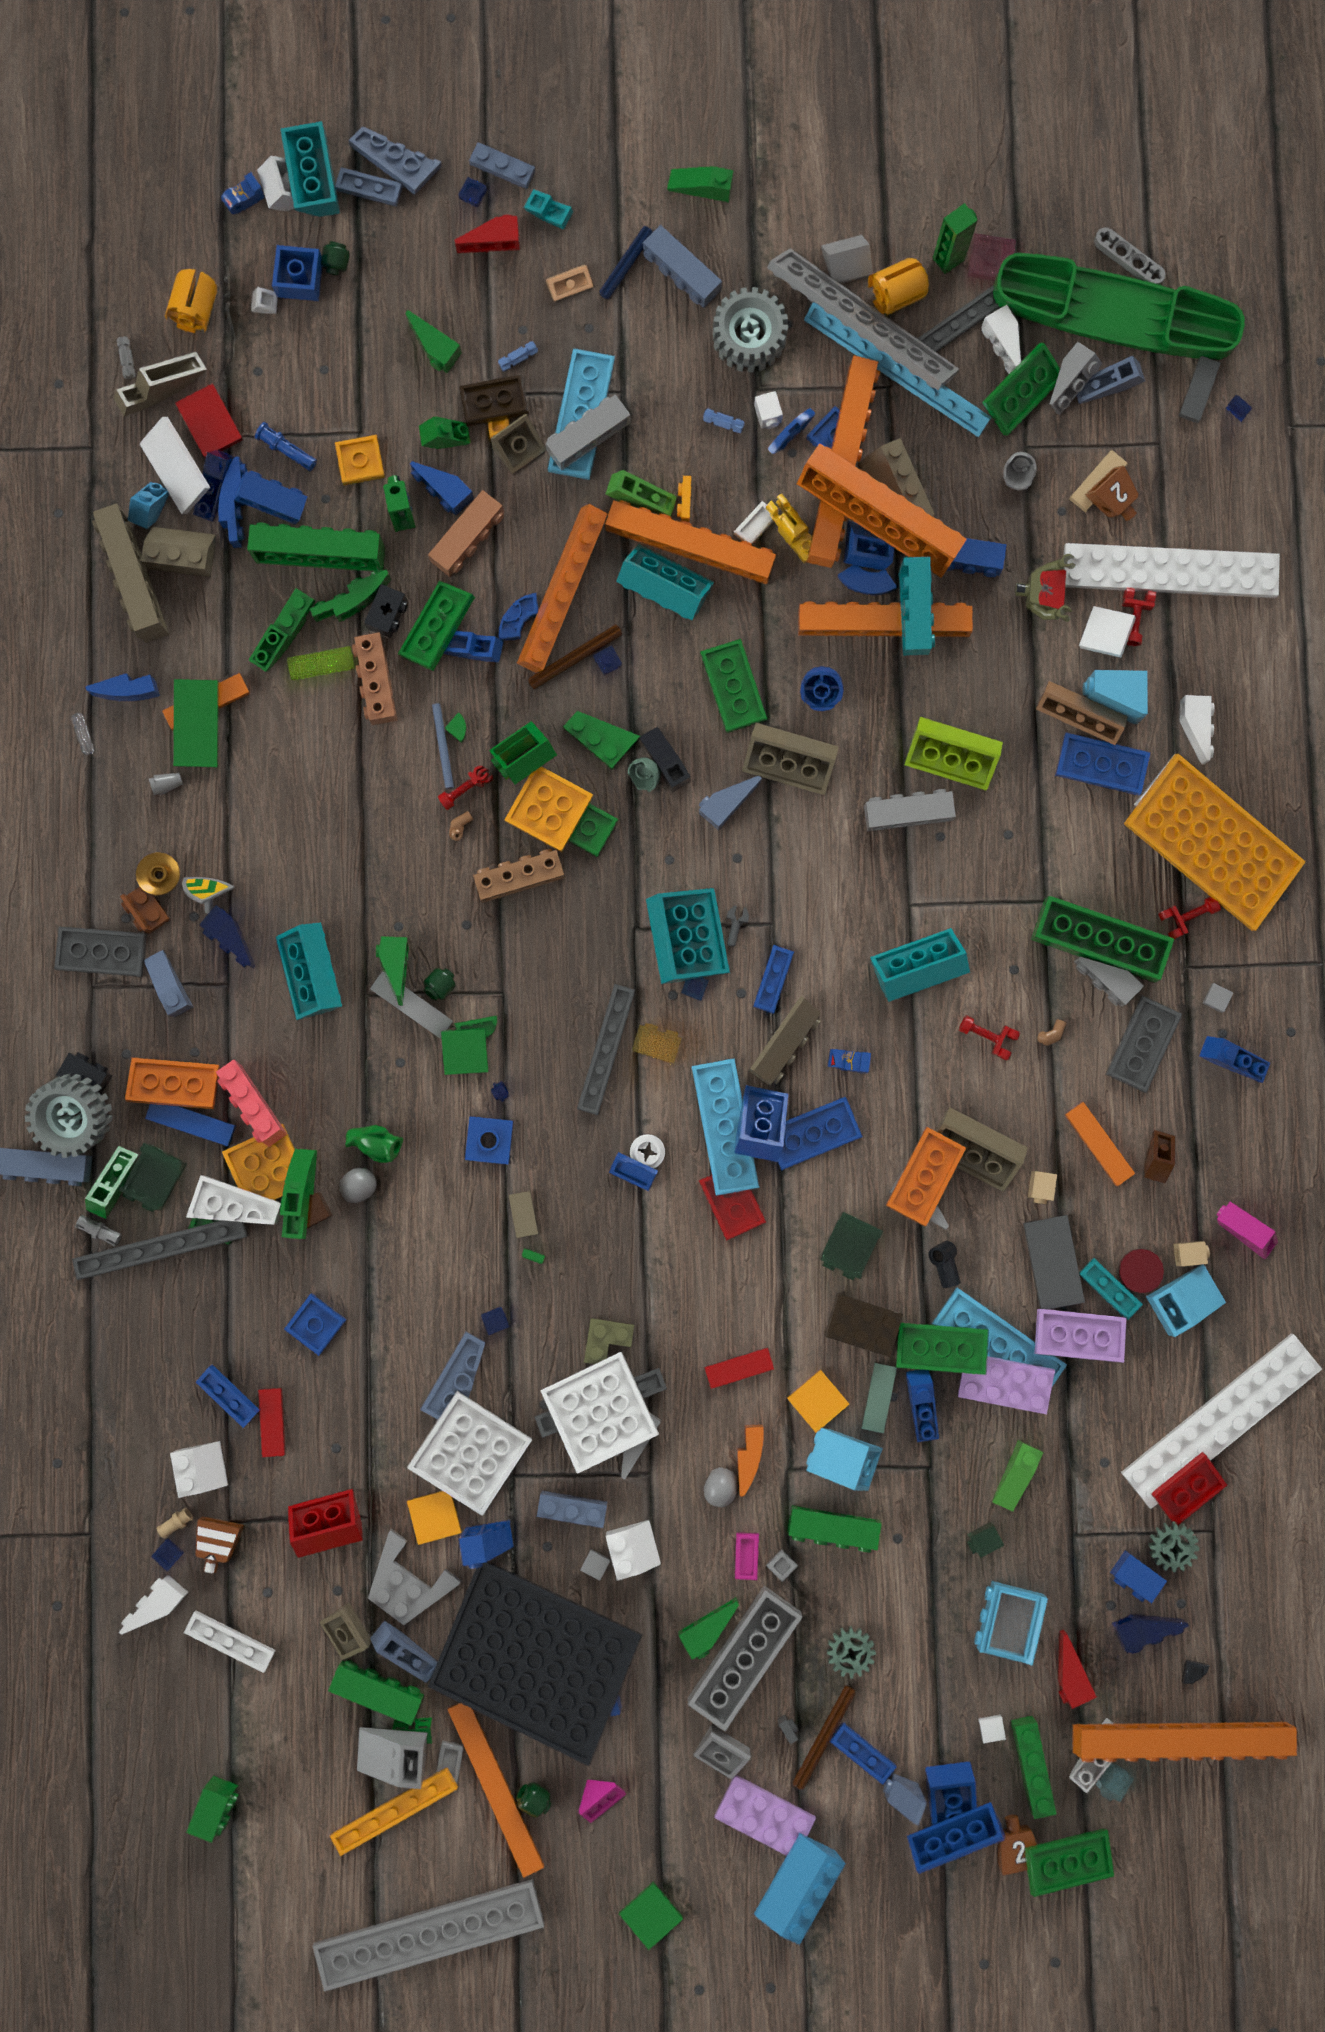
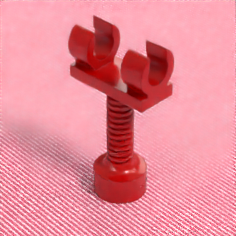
M1127 587L1124 591L1122 606L1134 608L1133 615H1135L1136 619L1126 645L1136 647L1142 645L1143 635L1139 634L1142 610L1152 611L1155 606L1156 592L1148 590L1144 601L1133 599L1135 588Z
M483 766L475 767L473 772L467 773L470 777L467 782L451 793L444 791L438 795V799L446 810L452 808L455 805L454 800L464 794L465 791L467 792V790L471 789L472 786L476 785L482 788L485 786L484 783H490L493 780V775L489 776V773H485L489 769Z
M1208 897L1204 899L1203 905L1180 915L1176 905L1160 912L1158 915L1161 921L1173 916L1178 928L1167 934L1169 937L1176 939L1188 933L1185 922L1206 912L1215 914L1221 911V907L1217 900Z
M967 1015L963 1018L958 1030L965 1034L973 1032L994 1042L995 1045L991 1054L1004 1060H1009L1012 1053L1001 1048L1005 1036L1015 1041L1020 1036L1019 1031L1008 1026H1003L1000 1034L997 1035L987 1029L985 1030V1028L983 1029V1027L981 1028V1026L975 1025L974 1018Z

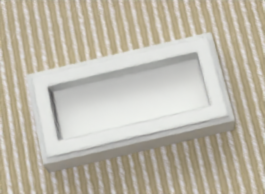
M762 501L734 531V535L741 541H747L753 545L774 522L769 512L765 509L767 504Z

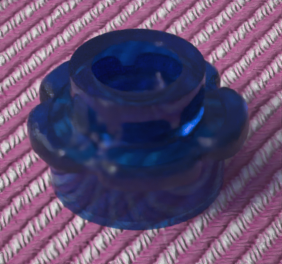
M502 1081L497 1084L496 1082L493 1083L494 1088L491 1089L494 1098L496 1100L500 1099L502 1102L510 1096L505 1084Z

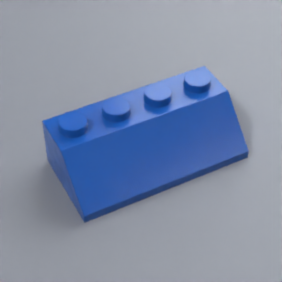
M991 1802L907 1836L918 1874L1006 1838L1001 1822Z

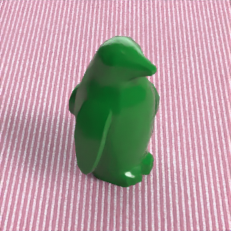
M371 1125L349 1129L346 1132L345 1146H356L372 1160L387 1163L392 1162L398 1156L404 1138L390 1134L385 1127Z

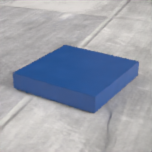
M834 406L806 436V439L816 448L819 443L830 449L832 448L840 410Z
M311 1293L284 1330L320 1356L347 1319Z

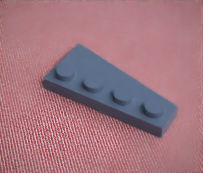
M363 126L349 140V146L394 180L402 183V186L414 195L441 168V161L436 159L430 160L425 157V154L418 151L416 153L410 151L401 143H392L387 140V137Z
M465 1331L420 1409L423 1412L439 1419L457 1391L469 1398L485 1346L483 1340Z

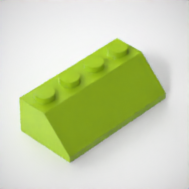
M920 717L904 765L987 791L1001 756L1003 742Z

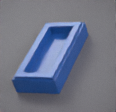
M619 1152L609 1173L649 1191L658 1170Z

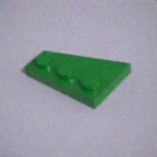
M576 711L563 726L564 730L612 770L640 737L579 711Z

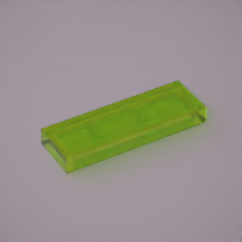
M350 646L287 658L291 680L355 669Z

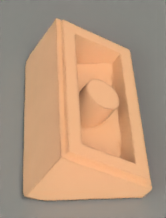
M586 265L545 279L554 302L594 287Z

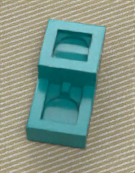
M534 189L524 206V209L532 215L563 230L573 214L572 207L553 201L551 195Z

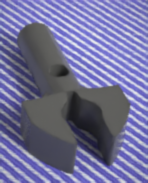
M737 905L728 911L726 919H730L732 922L727 945L730 947L736 946L740 925L743 923L748 924L749 914L745 907L743 915L739 920H736L735 916Z

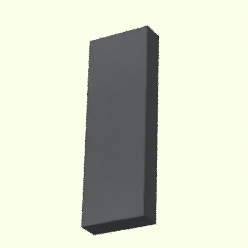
M1200 356L1178 417L1199 423L1220 367V362Z

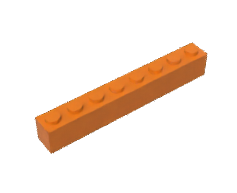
M613 500L605 523L607 532L764 584L768 583L776 558V554L768 548L762 547L759 549L753 547L747 541L738 542L732 540V537L726 534L717 535L712 533L710 529L704 527L699 529L693 527L687 521L681 520L678 522L672 520L668 515L651 513L649 509L639 507L638 509L623 500L619 502Z
M591 504L580 509L517 664L535 673L544 670L608 513Z
M812 601L804 602L799 605L798 636H902L900 602H892L889 605H881L879 602H870L868 605H859L858 602H848L846 605H838L837 602H826L825 604H816V602ZM933 603L931 605V613L934 614V626H931V631L935 637H970L973 631L972 606H967L966 603H955L954 606H946L945 603Z

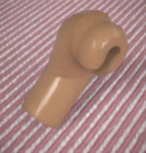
M468 811L451 821L449 836L452 840H461L464 825L473 821Z
M1056 1019L1051 1031L1046 1033L1041 1031L1038 1034V1042L1047 1046L1058 1042L1067 1023Z

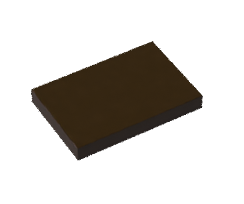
M521 374L459 386L467 427L520 417L524 414L529 415Z

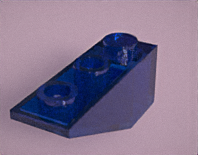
M218 450L207 452L202 475L209 484L210 489L195 504L193 515L211 522L214 521L218 512L222 483L234 456Z
M215 905L199 924L204 928L202 933L210 940L216 938L220 942L219 947L227 954L230 952L234 953L237 956L235 960L244 968L248 965L254 969V961L238 922L222 908Z
M1135 1614L1111 1623L1122 1649L1126 1653L1130 1652L1131 1654L1143 1650V1646L1150 1643L1155 1645L1162 1642L1163 1638L1168 1635H1179L1184 1632V1628L1189 1627L1188 1623L1181 1618Z

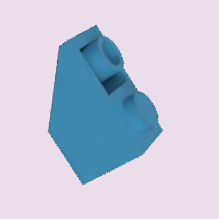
M150 482L130 498L128 521L148 529L158 520L169 496L167 489L158 483Z

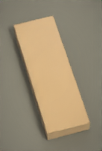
M1111 450L1072 494L1069 500L1086 513L1093 503L1085 494L1112 468L1122 465L1126 467L1128 463Z

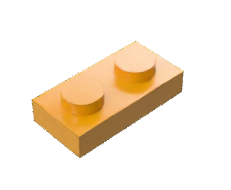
M683 475V483H678V496H682V504H677V517H681L682 521L690 523L691 476Z

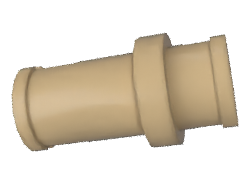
M187 1508L182 1509L180 1512L176 1511L172 1514V1518L157 1527V1531L163 1539H166L179 1528L183 1529L186 1527L187 1523L193 1520V1516Z

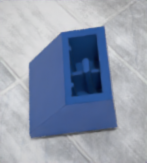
M847 522L844 563L877 570H885L893 563L894 547L856 522Z

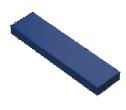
M150 1104L145 1117L147 1120L225 1146H230L236 1125L179 1106Z

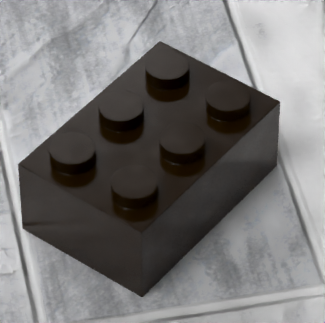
M837 1293L824 1336L891 1357L903 1314Z

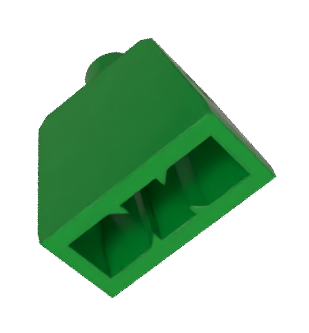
M397 475L388 477V484H385L383 488L388 513L395 532L416 528L405 482L400 481V477Z

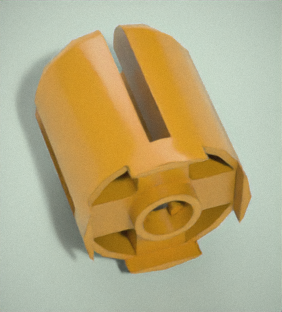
M907 258L868 277V288L873 287L876 297L873 303L876 309L882 314L886 313V315H889L924 299L928 294L929 280L922 264L915 258Z
M183 269L176 275L164 316L166 320L169 317L176 322V327L181 330L195 333L196 329H204L205 332L215 301L217 285L209 275L201 271L190 307L196 283V270Z

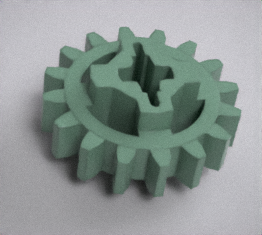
M1175 1521L1172 1522L1171 1527L1163 1523L1164 1529L1161 1530L1157 1527L1155 1529L1158 1534H1151L1150 1536L1154 1541L1148 1543V1546L1152 1549L1150 1555L1152 1558H1155L1154 1561L1157 1565L1162 1564V1568L1165 1571L1169 1567L1173 1572H1176L1177 1567L1185 1571L1184 1565L1187 1564L1191 1567V1558H1198L1194 1551H1200L1198 1545L1195 1544L1198 1542L1196 1536H1193L1194 1533L1190 1528L1186 1530V1526L1183 1523L1179 1527ZM1180 1535L1186 1537L1188 1542L1181 1540ZM1160 1552L1167 1554L1168 1559L1164 1558Z
M849 1626L848 1632L840 1628L841 1634L833 1633L835 1640L828 1641V1645L832 1647V1649L826 1650L827 1655L832 1656L828 1659L829 1664L835 1663L833 1666L835 1672L841 1669L840 1674L842 1677L845 1676L846 1672L849 1673L850 1678H853L854 1673L861 1677V1670L864 1669L869 1672L868 1663L874 1664L871 1656L876 1655V1651L870 1649L874 1646L873 1641L867 1642L869 1634L865 1633L862 1636L861 1628H858L856 1632L853 1631L852 1626ZM850 1638H856L860 1641L856 1643L851 1641ZM840 1642H843L841 1649L838 1650L836 1653L838 1645L840 1644ZM849 1648H852L854 1651V1656L850 1657L848 1654ZM866 1652L864 1660L860 1663L861 1656ZM847 1662L851 1664L853 1667H848L841 1663Z

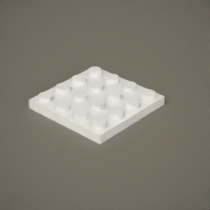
M622 1352L540 1390L577 1474L659 1435Z
M457 1391L407 1468L483 1516L532 1439Z

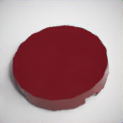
M1131 1250L1123 1256L1119 1263L1120 1280L1126 1288L1133 1292H1151L1163 1280V1264L1159 1257L1150 1250Z

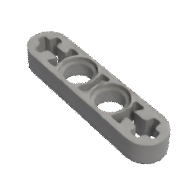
M1104 227L1098 230L1094 238V244L1101 252L1137 279L1158 285L1162 284L1165 278V270L1112 229ZM1105 236H1107V237H1108V240H1105L1104 242H1102V241H1101V238H1104ZM1116 248H1125L1127 254L1119 256L1116 253ZM1133 261H1142L1143 268H1135L1132 264ZM1149 267V270L1147 271V273L1144 274L1146 268ZM1156 273L1158 278L1153 280L1151 277Z

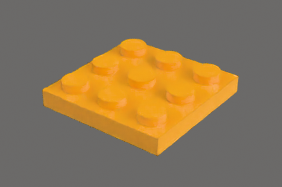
M541 766L529 775L508 812L505 822L562 852L592 800L593 794Z
M288 1133L270 1147L263 1142L258 1143L253 1137L222 1152L238 1188L272 1200L282 1197L288 1167L295 1150Z

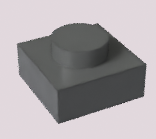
M784 1714L777 1720L791 1745L798 1740L796 1732L799 1729L792 1718L788 1720Z

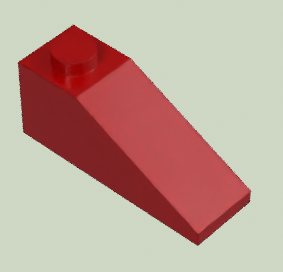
M505 214L501 217H495L456 238L455 246L457 253L520 250L517 216Z
M1061 1630L1059 1631L1058 1683L1061 1690L1058 1693L1063 1703H1068L1074 1709L1097 1697L1068 1634Z

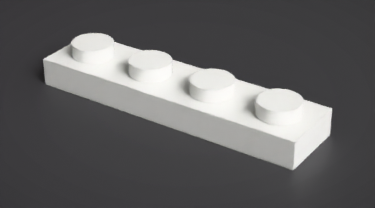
M198 1611L193 1613L184 1631L185 1634L263 1673L266 1671L276 1651Z

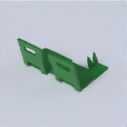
M432 1717L416 1718L415 1729L408 1730V1724L394 1720L392 1730L427 1733V1744H432Z

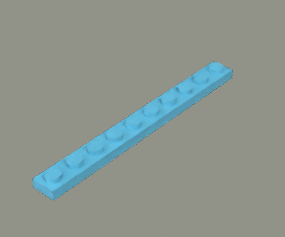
M812 303L804 321L856 356L878 361L877 370H880V372L977 437L982 434L992 418L991 416L946 386L939 390L928 386L922 378L913 375L902 364L896 363L891 356L884 351L878 350L867 339L861 338L856 331L843 325L835 316L826 313L824 308L817 303Z

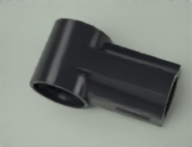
M947 1240L931 1248L928 1253L930 1262L937 1268L943 1288H950L961 1284L954 1259L957 1255V1248L951 1241Z

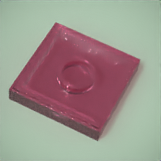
M974 233L967 276L995 281L1002 262L1009 255L1014 254L1016 239Z

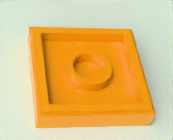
M377 435L335 442L343 486L385 478Z
M821 1369L787 1397L815 1433L849 1405L848 1401Z
M439 1491L407 1500L418 1545L462 1533L454 1499L446 1492Z

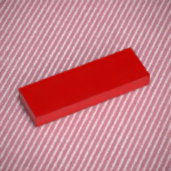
M768 1347L704 1367L711 1389L774 1370Z
M282 1388L259 1389L262 1457L285 1456Z

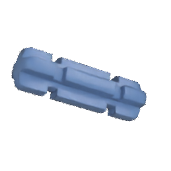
M531 341L525 344V348L520 347L508 354L507 358L504 356L499 359L498 364L502 371H506L511 368V365L515 366L527 359L528 355L536 354L538 349L534 342Z
M706 409L704 412L703 420L705 422H714V425L728 430L732 428L737 433H741L743 430L744 421L733 420L734 417L719 412L716 414L711 409Z

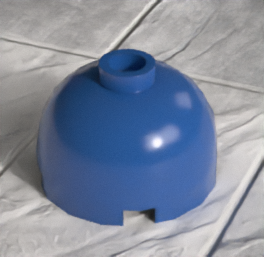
M825 666L809 670L802 679L800 688L803 702H806L811 709L816 711H827L834 708L841 701L844 691L841 676L834 669Z

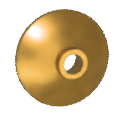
M156 852L145 856L139 862L136 869V880L139 886L151 895L169 893L177 886L180 879V868L177 862L165 853ZM159 872L163 873L161 879L156 878V874Z

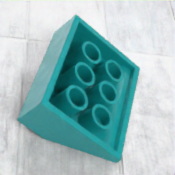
M714 888L659 893L646 899L661 984L730 973Z

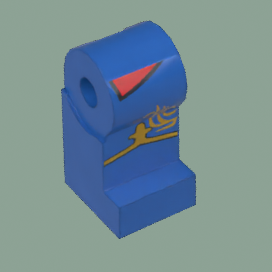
M251 172L244 176V181L235 187L227 189L221 196L222 201L231 214H238L265 198L261 186Z
M830 1049L828 1067L867 1074L869 1072L871 1053Z

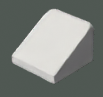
M257 287L252 293L251 312L276 314L278 297H276L275 292Z

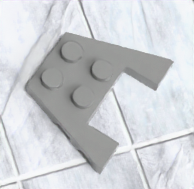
M391 1529L385 1542L368 1599L405 1625L457 1587L462 1580L445 1569L433 1587L428 1586L394 1560L407 1543V1540Z

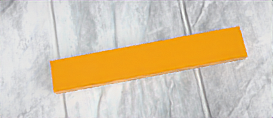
M448 1767L423 1780L421 1789L410 1788L331 1833L330 1838L339 1855L342 1856L458 1789V1785Z

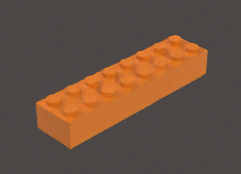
M820 443L806 462L797 481V485L906 556L930 557L931 572L940 578L943 577L967 540L958 531L944 525L941 520L932 517L921 507L915 506L904 496L889 489L886 484L878 482L866 471L858 469L849 460L843 459L835 454L832 449Z

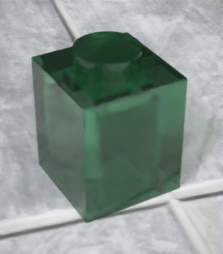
M991 1522L967 1534L970 1539L967 1544L972 1554L977 1553L980 1558L1005 1546Z

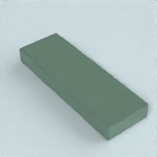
M874 1362L861 1426L862 1429L884 1434L897 1367Z

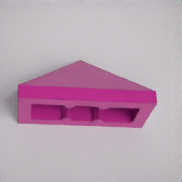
M587 1780L579 1813L583 1818L592 1823L623 1798L626 1793L613 1782Z

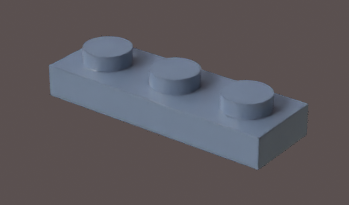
M479 142L469 159L470 165L525 189L528 188L535 173L534 166Z
M342 167L340 168L335 185L336 191L396 207L403 188L402 183Z

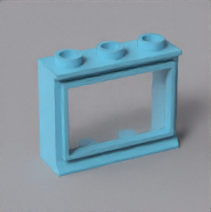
M991 1581L990 1587L987 1586L985 1591L987 1603L985 1609L982 1608L979 1621L982 1622L980 1631L976 1632L974 1644L977 1645L976 1648L981 1653L1033 1666L1048 1598L1042 1593Z

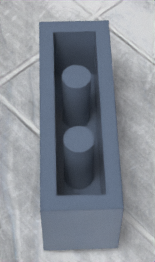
M542 1490L537 1517L603 1528L608 1502Z

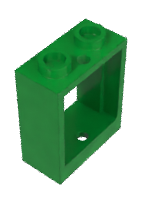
M532 721L489 750L493 756V759H491L492 764L499 770L505 780L510 779L514 785L557 756L549 740ZM534 744H537V746H535L534 748H532V749L529 750L527 753H525L524 755H522V756L519 757L517 760H515L514 762H512L511 764H509V765L507 766V763H508V762H510L511 760H513L514 758H516L518 755H520L521 753H523L524 751H526L528 748H530V747L533 746Z

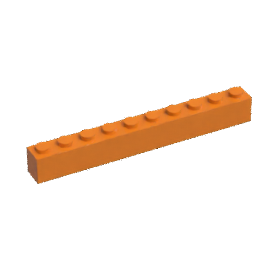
M853 355L831 449L835 454L849 460L852 465L856 466V461L860 462L863 449H860V443L865 441L867 429H864L865 422H869L871 410L868 409L869 402L873 403L876 390L872 389L873 383H877L880 370H876L878 361ZM820 500L807 562L832 568L834 562L839 561L841 549L838 548L839 541H843L845 529L842 528L843 521L847 522L848 517Z
M1287 1722L1073 1724V1753L1084 1762H1095V1759L1116 1762L1117 1758H1124V1760L1131 1762L1138 1761V1758H1146L1149 1761H1160V1758L1181 1761V1757H1189V1759L1196 1761L1203 1760V1757H1210L1213 1760H1224V1757L1245 1760L1246 1756H1252L1260 1760L1267 1759V1756H1273L1277 1759H1288V1756H1297V1728Z

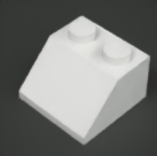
M270 156L257 169L268 207L281 211L293 210L294 204L286 158Z
M220 1441L183 1448L170 1453L178 1498L228 1485Z
M649 1520L606 1532V1540L617 1580L639 1575L661 1564Z

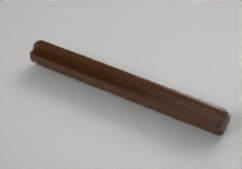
M617 624L613 625L547 666L543 671H539L528 678L530 686L533 689L538 688L622 635L621 629Z
M848 1685L844 1686L793 1780V1785L800 1790L805 1788L856 1694L854 1688Z

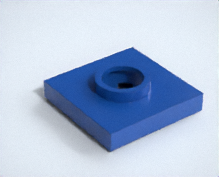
M469 1116L465 1160L509 1165L514 1121ZM486 1132H491L496 1136L497 1142L492 1148H485L481 1144V1136Z

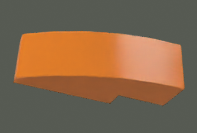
M745 1425L746 1448H737L740 1496H745L759 1466L763 1447V1425Z

